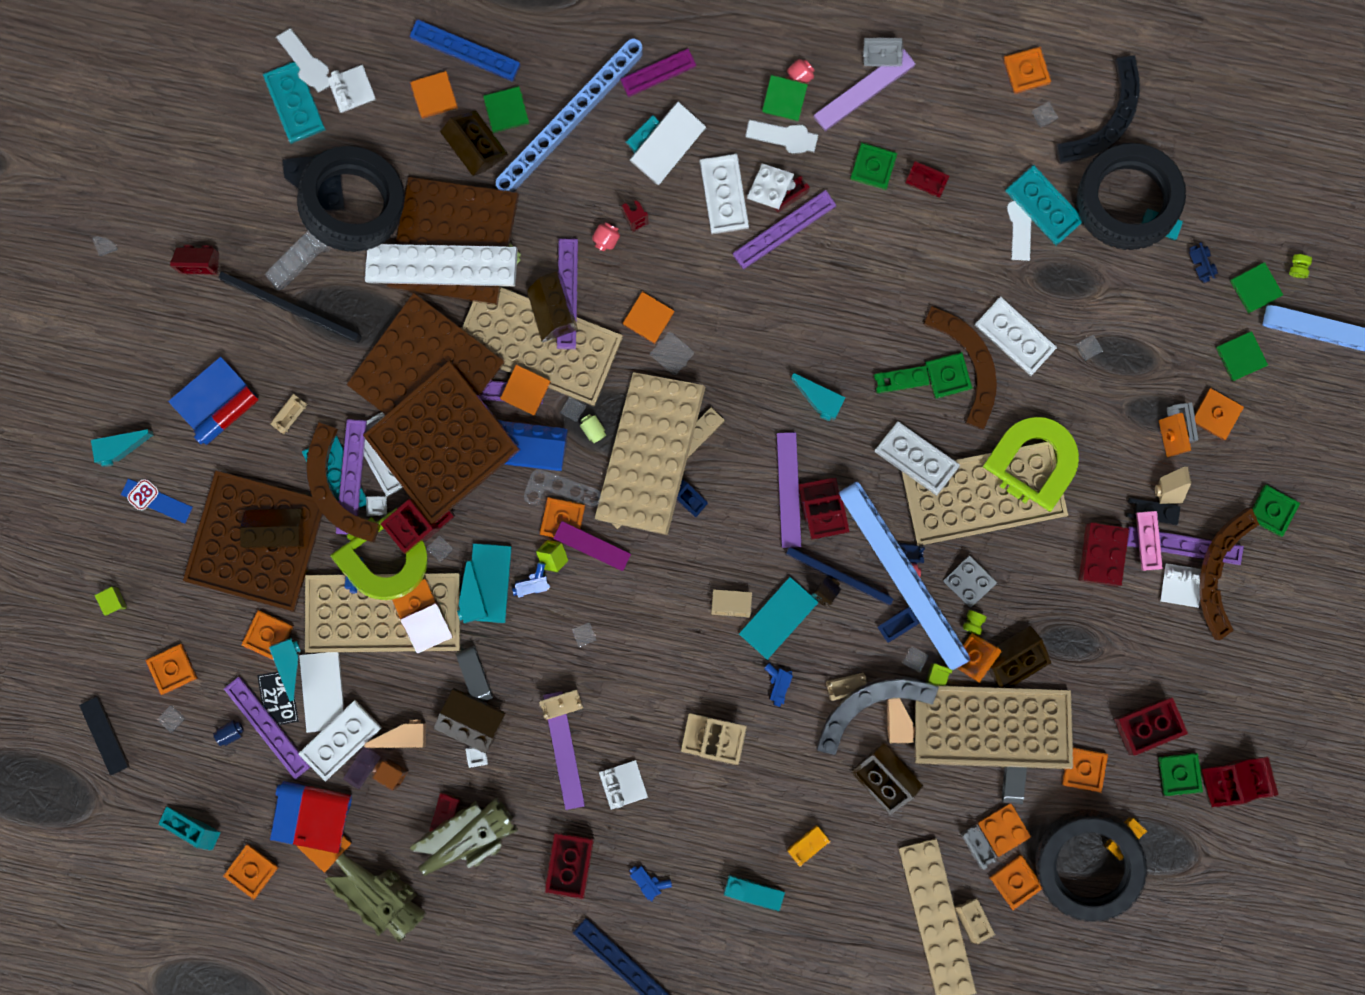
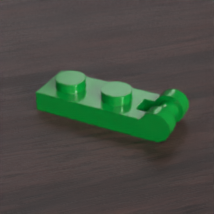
M927 366L874 374V379L878 385L876 388L877 394L930 385ZM885 379H889V386H885Z

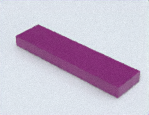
M688 48L623 77L620 81L627 96L631 97L695 68L696 63Z
M561 521L553 538L620 571L624 570L631 555Z

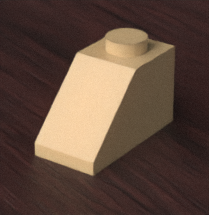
M1188 467L1180 468L1160 478L1158 485L1155 486V495L1159 497L1160 504L1183 503L1191 485Z

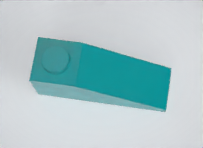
M793 373L791 380L816 412L820 414V417L827 421L835 420L846 397Z
M147 429L91 440L94 463L100 464L102 467L112 466L113 462L120 461L154 436L153 432Z
M472 561L466 562L459 599L460 609L457 610L460 621L463 620L466 624L488 617Z
M291 637L269 646L289 701L294 700L298 664L297 652L301 651L297 640L293 641Z
M167 806L158 823L194 847L206 850H213L221 833L211 826Z
M729 874L724 895L746 903L780 911L785 892Z

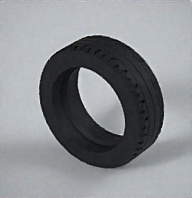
M1122 143L1111 146L1093 158L1082 176L1077 190L1076 203L1077 210L1079 211L1078 214L1085 228L1097 240L1102 241L1106 245L1122 250H1138L1150 247L1170 233L1182 214L1186 202L1184 178L1175 162L1164 152L1153 148V146L1140 143ZM1120 169H1133L1147 174L1157 183L1163 194L1161 211L1152 221L1144 224H1127L1116 220L1104 210L1099 201L1098 191L1102 180L1109 173Z
M339 146L321 152V154L316 155L307 164L301 175L297 195L298 213L310 234L327 246L347 252L373 249L389 239L399 224L405 201L402 180L399 178L400 176L395 168L386 159L373 151L356 146ZM350 174L362 177L371 182L381 193L384 201L382 212L376 219L367 223L350 224L339 221L330 216L318 201L320 185L326 179L336 175Z
M1094 809L1073 811L1072 814L1067 813L1061 816L1059 820H1055L1049 826V829H1046L1039 841L1036 854V871L1041 889L1055 908H1058L1060 912L1067 916L1070 915L1071 918L1086 922L1107 921L1110 918H1116L1133 906V903L1140 897L1146 883L1147 861L1139 839L1126 823L1110 813ZM1092 832L1109 837L1119 846L1125 860V871L1120 884L1114 890L1103 896L1087 898L1072 893L1064 886L1057 873V858L1061 848L1069 839L1082 833Z

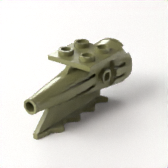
M497 797L482 811L475 800L469 807L460 810L451 819L442 822L436 829L426 833L421 839L412 844L410 849L412 851L433 854L419 866L424 876L458 859L467 860L468 868L473 865L476 867L489 854L493 856L501 850L502 838L518 831V827L516 824H511L510 821L513 819L504 804L498 801Z
M344 853L335 862L346 876L327 877L325 879V882L333 889L334 894L343 899L350 910L358 913L362 921L375 930L377 936L388 929L398 942H401L406 937L405 934L412 931L426 914L423 909L411 902L417 896L414 893V889L410 885L405 884L395 871L388 869L384 873L374 876Z

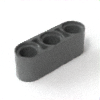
M475 646L456 652V657L470 696L483 702L493 699L491 688Z
M1027 767L1004 768L1002 803L1023 804Z

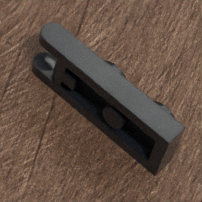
M1128 498L1129 503L1135 504L1134 514L1126 513V518L1136 519V513L1157 511L1158 523L1178 525L1181 506Z

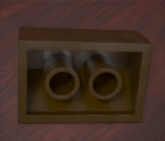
M476 110L450 118L440 131L472 176L486 172L508 156L506 150Z
M556 271L539 277L527 290L543 343L577 331L578 327L561 275Z
M303 508L245 510L240 527V547L245 549L304 547Z
M1030 625L996 646L1002 652L988 671L999 688H1011L1051 664V660L1042 638Z
M453 688L439 714L434 729L487 754L496 738L506 712Z
M884 743L873 750L851 771L853 776L890 815L911 801L923 787V784Z

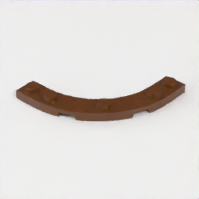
M931 306L924 325L948 335L963 346L969 354L968 356L976 371L977 385L975 399L966 424L984 430L995 402L997 388L996 371L991 354L981 337L967 323Z
M318 422L307 458V478L312 497L322 514L337 528L357 538L374 543L381 525L350 513L338 502L327 478L328 459L338 429Z
M1252 508L1244 509L1218 531L1209 545L1203 560L1199 584L1201 607L1214 639L1218 641L1234 631L1223 608L1221 592L1218 590V579H1221L1225 563L1223 559L1226 553L1230 552L1244 535L1259 525Z

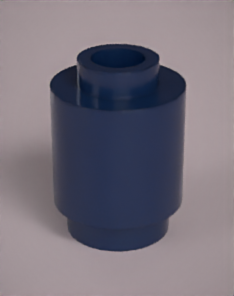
M232 720L217 728L213 736L219 746H227L243 737L242 732H244V728L239 721Z

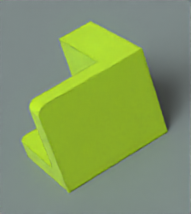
M547 540L536 551L539 561L545 563L544 570L558 572L568 562L561 542Z
M110 587L95 595L103 614L106 616L119 609L124 610L127 608L118 587Z
M931 664L926 681L938 684V686H946L949 674H952L953 670L937 664Z

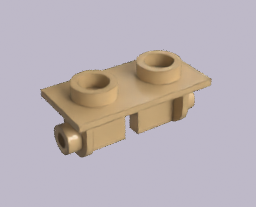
M293 394L270 425L282 434H285L303 409H306L307 403Z

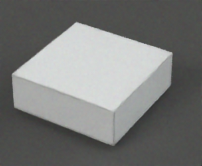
M386 496L366 497L367 516L387 515Z
M472 747L465 749L469 768L488 764L487 754Z

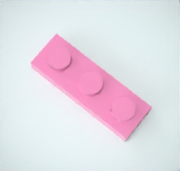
M1157 511L1136 513L1141 571L1162 569Z

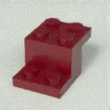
M836 477L798 485L805 522L808 523L811 540L850 532L844 502L840 497Z
M409 499L380 525L401 551L406 554L419 542L427 541L451 521L455 515L450 510L436 523L431 524L415 502Z
M1269 756L1236 760L1223 766L1202 769L1211 807L1246 804L1258 798L1279 795Z

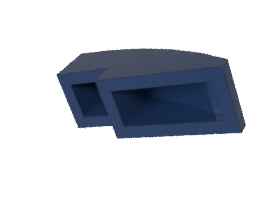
M908 606L879 625L878 629L887 643L920 624L911 607Z

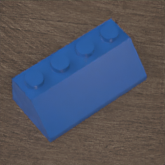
M498 420L521 449L505 465L562 471L567 448L568 429Z

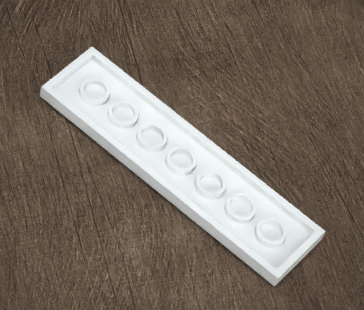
M381 244L367 250L365 282L515 286L518 249L517 247Z

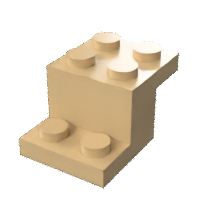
M689 713L681 752L739 765L747 726Z

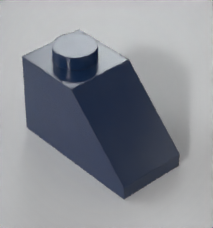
M682 479L677 502L694 517H697L708 502Z

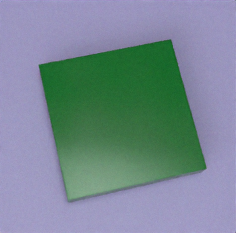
M771 74L762 112L799 121L808 83Z
M520 87L483 96L493 133L529 124Z
M861 143L850 180L887 190L897 153Z
M1265 262L1230 280L1248 314L1283 296Z
M1252 331L1216 347L1232 382L1269 366Z
M962 352L925 362L935 399L973 389Z
M1264 485L1252 510L1259 526L1283 537L1300 503L1270 486Z
M1198 753L1158 757L1163 796L1203 792Z

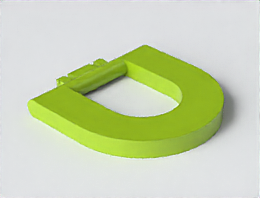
M1042 417L1028 418L1014 424L1005 432L984 463L983 468L1003 480L999 486L1002 489L1009 485L1006 491L1017 499L1024 495L1023 503L1026 504L1030 498L1051 512L1076 474L1079 462L1078 448L1070 432L1058 422ZM1035 438L1043 439L1050 443L1057 457L1055 468L1039 492H1036L1005 471L1023 443Z
M397 508L377 522H375L372 517L368 521L381 524L386 518H388L393 512H395ZM350 534L347 535L350 541L330 555L357 590L370 598L378 600L397 599L413 591L422 581L428 562L424 542L421 541L406 553L405 566L398 574L387 578L376 576L369 571L353 551L365 543L366 540Z

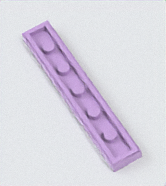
M903 50L902 66L879 67L817 112L814 118L824 131L828 130L915 66L914 61Z

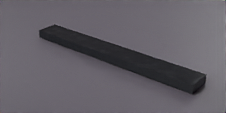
M221 272L218 277L222 282L357 344L362 338L359 334L224 272Z

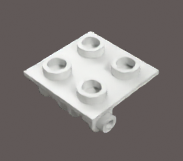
M363 65L342 73L334 71L331 73L332 76L327 78L340 113L376 100Z
M762 164L747 199L779 209L787 190L795 188L796 184L792 179L794 174Z
M1166 563L1160 601L1199 608L1201 569Z
M636 760L599 772L611 810L648 798Z

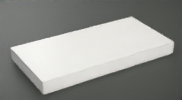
M677 102L631 157L630 161L654 183L659 185L706 127Z
M737 154L700 159L711 234L748 229L749 224Z
M1002 297L974 325L1030 376L1057 348Z
M382 412L367 420L366 432L386 415ZM365 439L364 457L385 495L388 497L403 489Z
M898 421L875 449V453L936 496L960 467V464Z
M339 652L299 655L307 733L323 731L345 710Z
M354 700L299 752V755L326 781L382 727Z

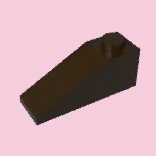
M826 577L811 596L827 608L831 606L841 591V588L838 587L840 583L832 577L830 579Z

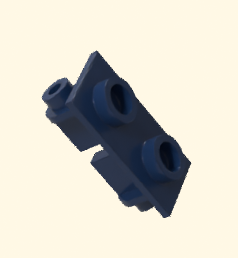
M1199 243L1201 247L1198 248L1197 245L1191 247L1189 254L1194 265L1202 263V266L1197 267L1196 271L1199 280H1202L1204 284L1210 281V277L1216 280L1218 270L1215 263L1211 264L1209 257L1212 255L1208 245L1204 246L1203 243Z

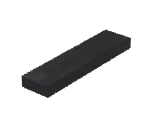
M95 697L79 705L110 776L129 768L130 766L100 698Z

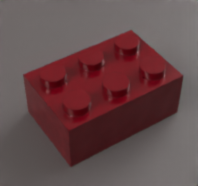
M1097 523L1086 524L1078 581L1114 587L1122 586L1129 528Z
M1165 697L1114 718L1126 750L1132 756L1188 734L1173 697Z
M555 832L545 893L584 899L594 838Z

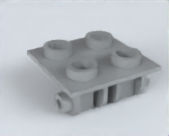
M970 555L943 580L970 608L998 583Z

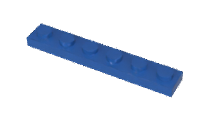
M420 20L416 21L410 34L412 40L512 82L521 65L520 62Z

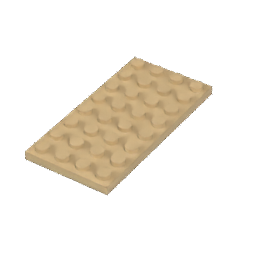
M501 288L498 305L473 302L462 327L464 331L505 361L501 370L512 374L515 366L519 365L550 380L549 389L594 407L623 338V335L577 318L576 349H557V338L542 343L529 298Z
M633 372L596 511V520L668 535L706 388L704 385Z
M1048 442L1020 447L1005 471L1036 492H1039L1055 468L1056 457L1054 448ZM991 453L954 460L960 464V467L937 496L901 471L917 546L1066 517L1068 512L1064 494L1051 512L1030 498L1026 504L1023 503L1024 495L1017 499L1006 491L1009 485L1002 489L999 486L1003 480L983 468Z
M374 574V575L379 576V577L387 578V577H392V576H394V575H396V574ZM425 574L422 580L427 579L435 601L453 637L424 651H460V619L457 610L460 609V574ZM305 575V653L416 651L403 627L392 600L370 598L358 590L356 594L350 593L344 587L345 575Z
M939 686L933 705L915 700V764L1072 769L1071 690Z

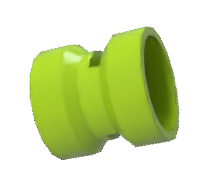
M1302 254L1293 255V267L1290 268L1289 275L1296 278H1308L1310 272L1308 268L1312 263V257Z
M968 610V621L963 624L962 629L980 635L982 632L981 625L985 623L987 617Z

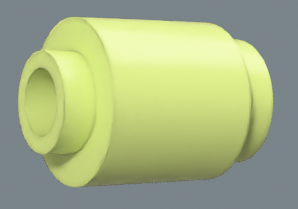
M589 414L580 420L582 422L580 427L589 441L592 440L593 443H596L606 436L605 429L596 415L591 416Z

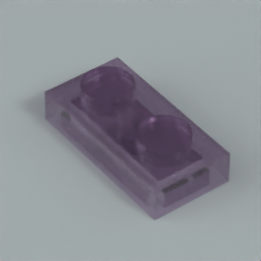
M364 746L343 780L360 790L382 756Z

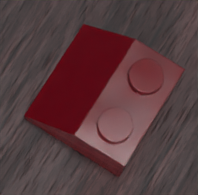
M183 245V248H176L170 261V267L180 274L218 275L219 252L213 246L203 245L202 248Z

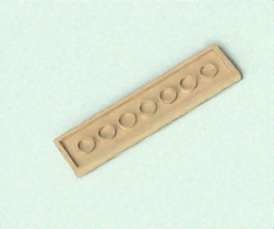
M937 839L899 847L935 994H976Z

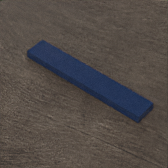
M791 547L788 548L785 555L888 606L892 604V597Z
M587 918L573 931V934L639 995H670Z

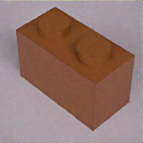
M388 759L381 763L378 762L373 770V773H375L373 779L393 791L400 787L409 771Z

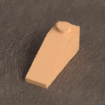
M900 698L887 699L888 742L913 743L915 726H913V722Z
M409 720V723L403 724L365 743V748L426 747V723H421V720Z

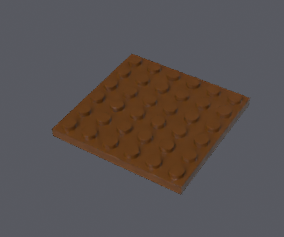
M409 177L396 245L509 247L519 194ZM387 284L389 289L498 305L501 286Z
M413 293L349 380L347 386L387 415L448 361L453 363L479 397L504 365L505 361L417 294Z
M450 361L363 435L431 524L436 523L521 450Z
M215 470L183 581L295 612L323 514L311 496ZM303 508L304 547L251 549L240 547V527L245 510Z

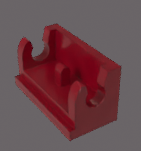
M915 161L905 184L940 198L950 176Z
M801 175L793 180L796 184L795 188L787 190L780 208H774L777 213L809 193L810 187L807 183L804 184Z
M636 200L634 201L637 206L635 210L631 211L627 203L621 205L623 216L632 232L649 224L648 213L644 212L641 204Z
M440 793L429 831H433L442 822L451 819L457 814L461 798Z

